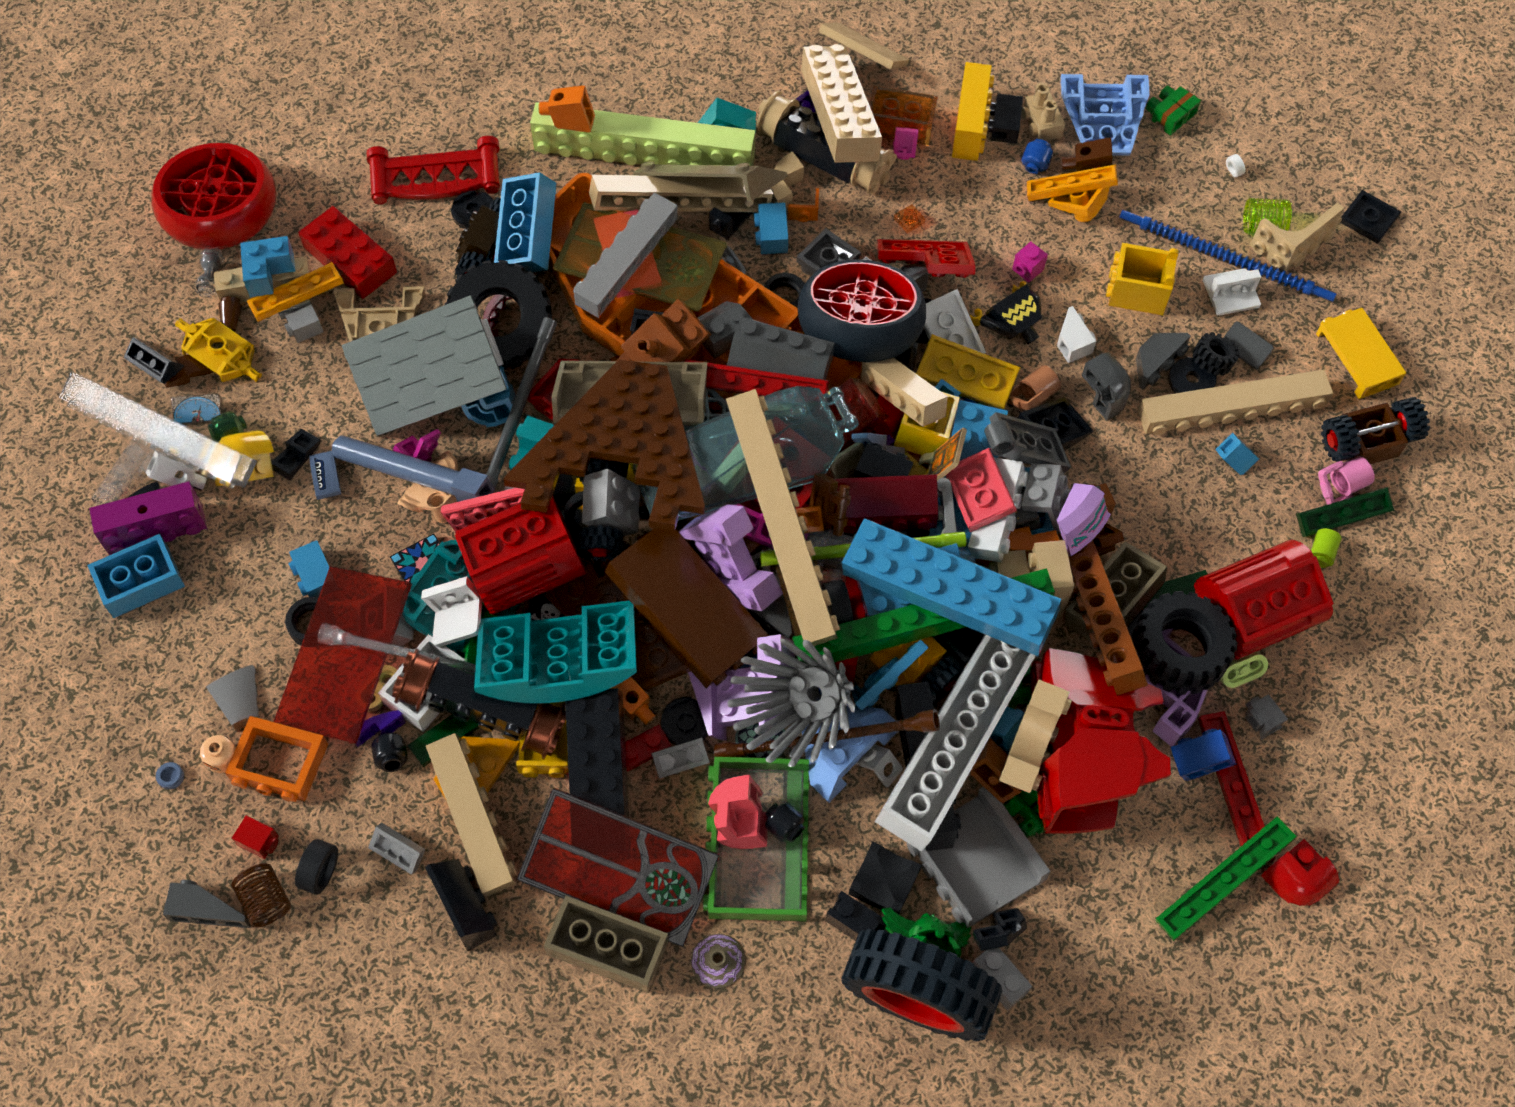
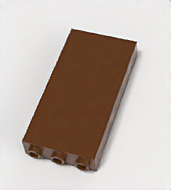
M654 528L609 562L605 570L610 579L706 689L713 683L715 686L722 683L728 677L726 672L731 668L735 671L744 664L741 662L743 657H746L749 653H752L753 656L756 655L757 638L768 636L765 630L676 529L671 531Z

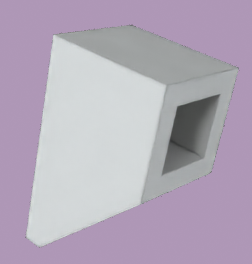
M1073 306L1068 308L1057 343V347L1068 363L1092 354L1096 344L1094 333L1088 330L1082 315L1077 313Z

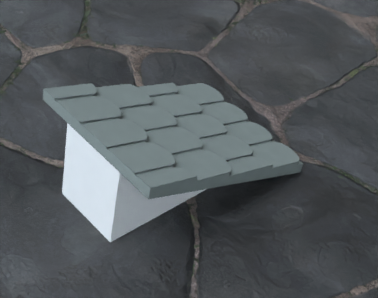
M472 295L341 345L376 436L507 389L498 367L504 364L489 323L487 319H480Z

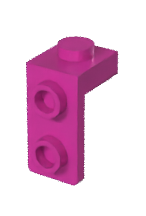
M436 429L421 437L419 441L414 436H411L395 444L393 451L430 462L432 460V453L438 446L441 432Z

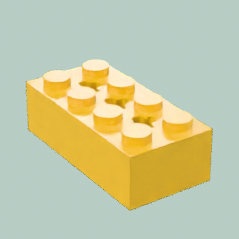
M965 62L951 158L978 161L979 153H984L985 140L982 139H986L988 123L984 122L989 121L990 106L986 105H991L992 90L989 88H993L995 75L991 74L992 65Z

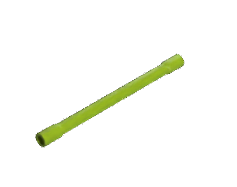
M965 532L943 533L936 536L914 538L936 548L956 543L958 547H966ZM851 544L814 547L816 555L811 556L812 560L845 557ZM774 550L760 551L762 567L779 565Z

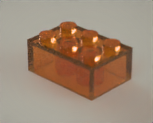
M873 86L869 105L882 138L894 140L896 127L918 129L917 144L929 146L938 96Z

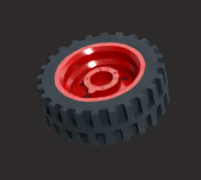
M874 929L860 931L841 978L842 984L845 985L848 991H852L853 995L864 999L869 1005L875 1006L881 1011L929 1029L934 1033L945 1034L951 1038L958 1037L966 1041L970 1039L973 1041L986 1039L1003 991L1000 983H997L993 976H989L988 972L984 969L974 966V963L957 957L956 954L944 951L931 943L929 945L913 937L908 938L900 933H888L880 929L878 931Z

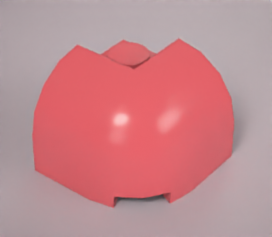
M750 775L724 780L716 786L710 795L708 806L716 813L714 823L718 830L717 841L731 848L754 849L767 847L768 830L765 827V822L768 817L765 815L766 812L762 811L759 798L762 797L763 792Z

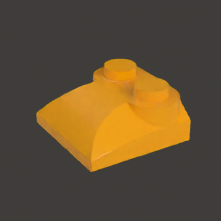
M1110 187L1051 197L1048 201V206L1073 213L1077 221L1088 222L1097 215L1107 201Z

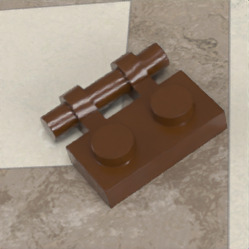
M823 473L814 474L809 507L821 506L824 530L831 529L833 525V534L842 536L844 527L847 526L848 522L846 511L847 506L851 502V496L849 495L850 486L840 485L838 492V481ZM835 504H837L836 513H834Z

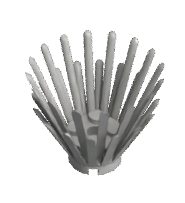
M780 639V642L804 662L765 643L758 645L765 655L793 668L751 657H743L741 662L752 665L751 671L783 678L733 676L730 680L732 684H747L744 687L745 692H778L730 699L728 706L732 708L759 703L746 708L748 715L767 710L735 723L733 728L736 731L774 717L755 728V733L760 736L747 744L746 747L749 750H754L792 724L770 744V748L773 751L766 758L768 763L774 762L807 727L789 755L792 758L788 763V767H794L820 725L821 728L811 751V763L816 761L831 721L829 749H833L837 743L839 717L840 728L845 733L848 732L849 721L846 705L854 713L855 704L850 697V690H854L852 682H848L845 675L846 668L843 663L840 662L838 671L832 654L827 648H823L825 655L823 654L822 657L810 641L803 640V646L815 659L813 660L789 640Z

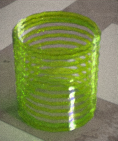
M1250 197L1247 199L1243 212V225L1246 234H1254L1256 232L1261 216L1262 219L1265 218V212L1266 219L1275 226L1278 225V228L1284 230L1285 227V230L1289 231L1292 218L1290 200H1274L1273 198H1265L1263 200L1262 198L1255 199ZM1284 208H1285V217H1284V223H1283V226H1282V222H1283V212H1284ZM1247 216H1248L1249 229H1247Z

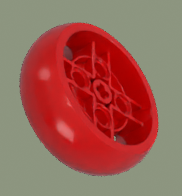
M229 143L202 144L175 155L158 172L153 182L151 193L153 213L161 228L177 242L201 250L229 248L249 240L267 224L274 211L276 202L275 181L266 164L253 152ZM242 178L247 179L251 182H245ZM173 209L183 210L186 215L180 214Z

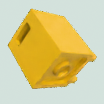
M1122 243L1120 251H1115L1113 264L1110 266L1108 276L1110 283L1107 285L1105 297H1109L1108 306L1163 316L1175 282L1174 275L1179 253L1178 249L1172 248L1166 251Z

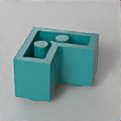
M717 97L698 123L755 130L756 133V111Z
M527 415L524 423H520L516 431L519 450L516 455H512L508 467L510 470L554 426L553 424Z

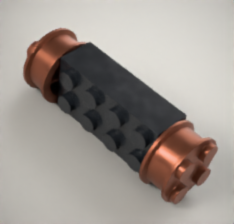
M417 648L414 653L408 652L403 664L402 672L404 676L398 675L393 687L392 696L395 697L394 703L397 704L399 701L415 706L416 711L419 712L425 700V704L429 705L428 708L435 712L443 713V711L452 713L454 714L453 717L459 721L467 723L470 720L478 723V727L485 731L493 732L494 729L502 732L503 737L509 740H523L526 735L521 748L522 752L525 749L541 754L543 760L546 755H552L560 737L555 735L556 731L561 732L566 721L565 705L557 707L550 703H539L538 705V703L511 702L479 694L474 689V675L440 663V657L432 659L421 655Z

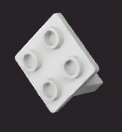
M1244 268L1203 277V283L1218 316L1256 309L1261 305L1256 293V288L1261 279L1258 269L1248 271Z

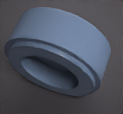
M173 762L161 765L156 772L157 783L167 790L177 788L184 780V771L178 764Z

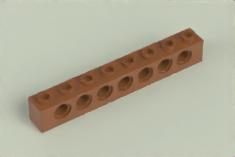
M1061 533L1058 534L1060 541L1063 540ZM1092 540L1080 551L1072 556H1068L1074 582L1073 593L1080 594V596L1076 597L1080 612L1086 611L1087 613L1082 615L1087 630H1093L1092 633H1089L1093 647H1099L1100 649L1099 652H1096L1101 667L1106 666L1107 668L1106 671H1103L1107 686H1113L1116 695H1120L1148 686L1115 595Z

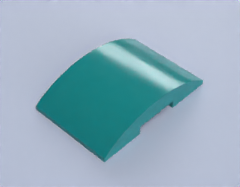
M630 601L582 606V615L532 621L531 613L484 618L480 622L474 689L475 692L488 697L520 703H554L575 700L612 688L637 672L634 605Z

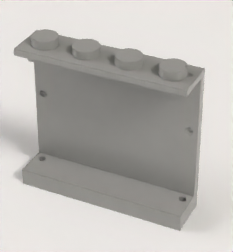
M985 787L979 789L976 798L954 810L955 814L959 813L961 829L958 830V839H955L953 848L926 851L924 849L921 852L909 843H906L910 853L914 857L918 856L923 863L921 868L924 874L929 879L933 878L937 884L936 890L943 901L948 900L953 909L951 911L958 923L963 922L967 928L1043 883L1050 874L1049 868L1002 802H999Z

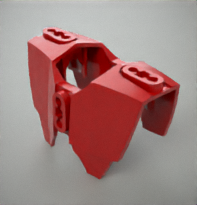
M1049 648L1043 654L1041 661H1033L1031 665V697L1038 680H1042L1069 691L1067 699L1072 701L1067 714H1061L1056 724V727L1060 729L1055 742L1049 741L1047 748L1050 757L1040 765L1039 775L1042 776V779L1037 789L1039 817L1043 820L1045 833L1051 834L1086 833L1113 829L1116 823L1119 799L1135 796L1139 787L1162 780L1171 775L1170 757L1160 752L1146 737L1140 736L1139 732H1136L1134 729V711H1142L1148 707L1162 704L1164 702L1162 691L1160 688L1147 683L1148 686L1116 695L1114 687L1107 686L1103 671H1106L1107 668L1106 666H1100L1098 658Z

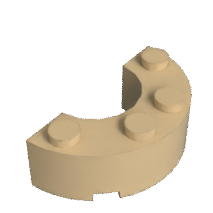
M1038 680L1013 740L999 781L1031 793V790L1037 791L1042 776L1038 774L1040 765L1050 755L1049 752H1046L1049 741L1055 742L1060 729L1056 727V724L1061 714H1067L1072 701L1067 699L1069 691Z

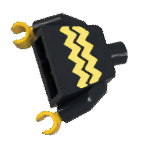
M1021 281L1019 287L1013 285L1011 295L985 312L986 315H983L982 310L977 308L974 310V315L977 317L969 316L974 326L981 325L1010 340L1021 334L1026 343L1030 344L1039 338L1032 325L1042 319L1041 298L1029 289L1025 281Z

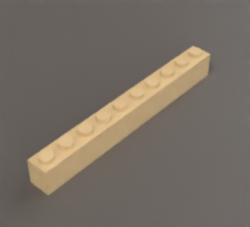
M756 389L727 398L726 401L803 640L810 641L813 646L837 639L836 631L840 630L836 615L830 616L827 607L832 605L827 590L822 591L819 581L824 580L820 566H814L811 556L816 555L811 540L806 541L803 532L808 531L803 515L799 517L797 515L796 507L800 506L795 491L790 493L787 484L792 482L788 468H782L780 459L784 458L779 443L774 444L772 438L776 431L772 419H766L764 411L768 410L764 395L759 397Z

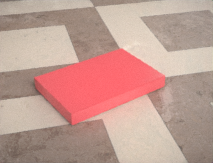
M990 448L959 461V465L946 475L947 479L951 482L953 494L970 532L1017 511Z

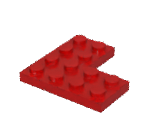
M877 239L878 259L883 260L885 263L905 260L906 263L917 264L919 261H925L927 272L932 273L931 275L935 277L955 274L956 277L966 278L969 275H975L976 265L968 242Z

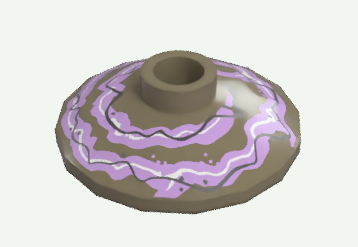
M723 934L708 935L700 940L693 949L691 956L692 971L696 978L708 987L717 989L728 987L736 982L743 973L745 966L744 951L739 943L730 936ZM717 954L723 957L720 963L713 961V957Z

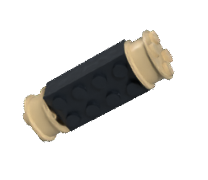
M781 91L774 92L768 100L764 99L759 106L760 114L756 121L757 135L770 137L774 145L789 153L793 152L802 160L846 183L851 182L853 186L860 185L866 188L867 193L870 195L878 191L880 184L886 185L891 175L889 170L897 157L893 149L885 150L881 148L879 161L835 163L816 113L807 107L799 106V101L796 99L789 100L785 98Z

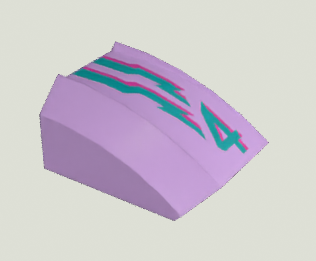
M1074 483L1057 518L1062 539L1066 543L1068 556L1074 555L1090 543L1101 531L1111 515L1108 513L1104 500L1105 493L1094 485Z

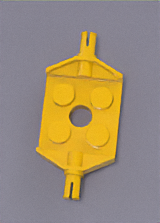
M182 318L176 321L175 326L185 332L181 347L183 355L187 353L218 374L222 382L235 379L243 374L249 376L255 382L258 381V378L262 377V374L251 366L255 352L254 345L215 318H209L196 324L192 323L191 325ZM215 342H221L224 344L221 348L214 349L211 347V345Z

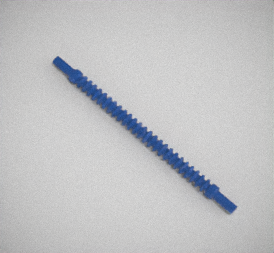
M1122 210L1119 216L1123 220L1139 225L1140 229L1144 231L1149 229L1150 233L1156 232L1157 236L1162 234V238L1167 236L1168 240L1174 239L1175 243L1180 241V245L1185 243L1187 244L1186 247L1192 246L1193 250L1198 248L1199 252L1205 251V255L1210 253L1211 257L1215 255L1217 259L1223 258V262L1228 260L1229 264L1235 263L1236 267L1241 265V269H1244V267L1248 268V271L1258 269L1261 276L1266 275V279L1271 277L1272 281L1276 279L1279 284L1284 282V286L1291 285L1290 288L1296 287L1297 291L1301 289L1303 290L1302 293L1306 295L1313 294L1333 302L1337 294L1316 286L1315 282L1311 280L1306 282L1304 278L1298 279V275L1293 277L1292 273L1286 274L1285 270L1283 272H1280L1279 268L1275 270L1273 265L1268 267L1267 263L1262 265L1261 261L1255 262L1254 258L1252 260L1248 259L1249 256L1242 257V253L1237 255L1236 251L1232 253L1230 249L1224 250V246L1219 248L1218 244L1212 245L1211 241L1206 243V239L1201 241L1199 236L1194 238L1193 234L1189 236L1188 232L1182 233L1181 229L1176 231L1175 227L1171 229L1169 228L1170 225L1164 226L1163 222L1158 224V221H1152L1151 217L1144 216L1143 218L1126 210Z

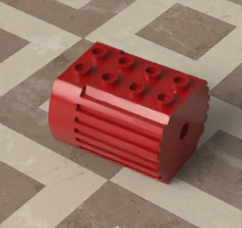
M553 495L547 513L522 510L521 504H517L455 532V538L469 575L491 615L587 574L581 558L576 553L577 548Z
M1296 540L1282 542L1204 575L1194 583L1195 593L1198 594L1197 597L1204 598L1205 596L1211 599L1210 603L1215 606L1218 604L1223 609L1222 613L1225 616L1228 615L1232 620L1230 627H1234L1237 633L1235 638L1237 650L1234 653L1235 657L1233 660H1239L1324 623L1333 614L1332 605H1334L1317 557L1313 556L1312 551L1306 545Z

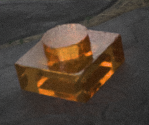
M913 204L894 214V220L907 234L925 224L926 219Z

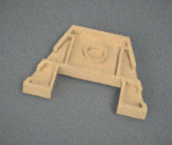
M424 286L403 287L402 307L355 308V288H337L333 291L350 342L415 317L425 296Z

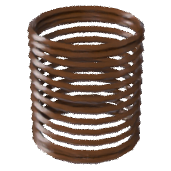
M263 863L252 866L242 871L232 881V889L252 927L258 928L269 925L286 915L291 908V903L271 864ZM269 869V871H261L245 878L235 887V885L245 876L259 870ZM266 873L265 875L256 877V878H254V879L248 881L247 883H245V884L242 885L241 887H239V886H240L241 884H243L245 881H247V880H249V879H251V878H253V877H255V876H257V875ZM261 887H264V888H262L261 890L252 893L253 891H255V890H257V889H259V888H261ZM262 891H265L264 893H262V894H260V895H258V896H256V897H253V896H255L256 894H258V893H260V892H262ZM268 894L267 896L255 901L256 899ZM269 898L268 900L264 901L263 903L258 904L259 902H261V901H263V900ZM284 904H286L283 907V909L280 910L276 915L260 922H253L268 917L272 913L278 911ZM277 905H280L279 907H277L274 911L270 912L269 914H266V915H264V916H262V917L256 918L257 916H260V915H262V914H265L266 912H268V911L271 910L272 908H275Z

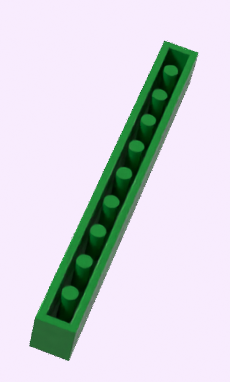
M1047 568L1011 578L1050 595H1055ZM913 604L839 624L840 630L836 631L837 639L814 647L822 657L823 654L825 655L823 648H827L830 650L834 662H839L961 629L966 626ZM802 635L792 637L794 645L815 660L804 648Z

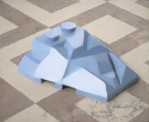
M1061 74V97L1080 142L1111 137L1112 155L1130 156L1139 124L1144 114L1145 105L1150 95L1149 76L1126 75L1123 84H1084L1083 74Z

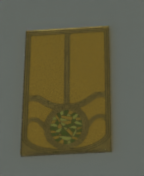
M583 202L553 269L584 279L589 268L593 264L596 265L600 260L604 249L609 248L613 244L617 233L626 228L628 220L632 215L611 209L605 211L594 210L592 204ZM670 227L622 289L673 304L679 298L683 300L690 310L699 312L723 253L727 248V242Z

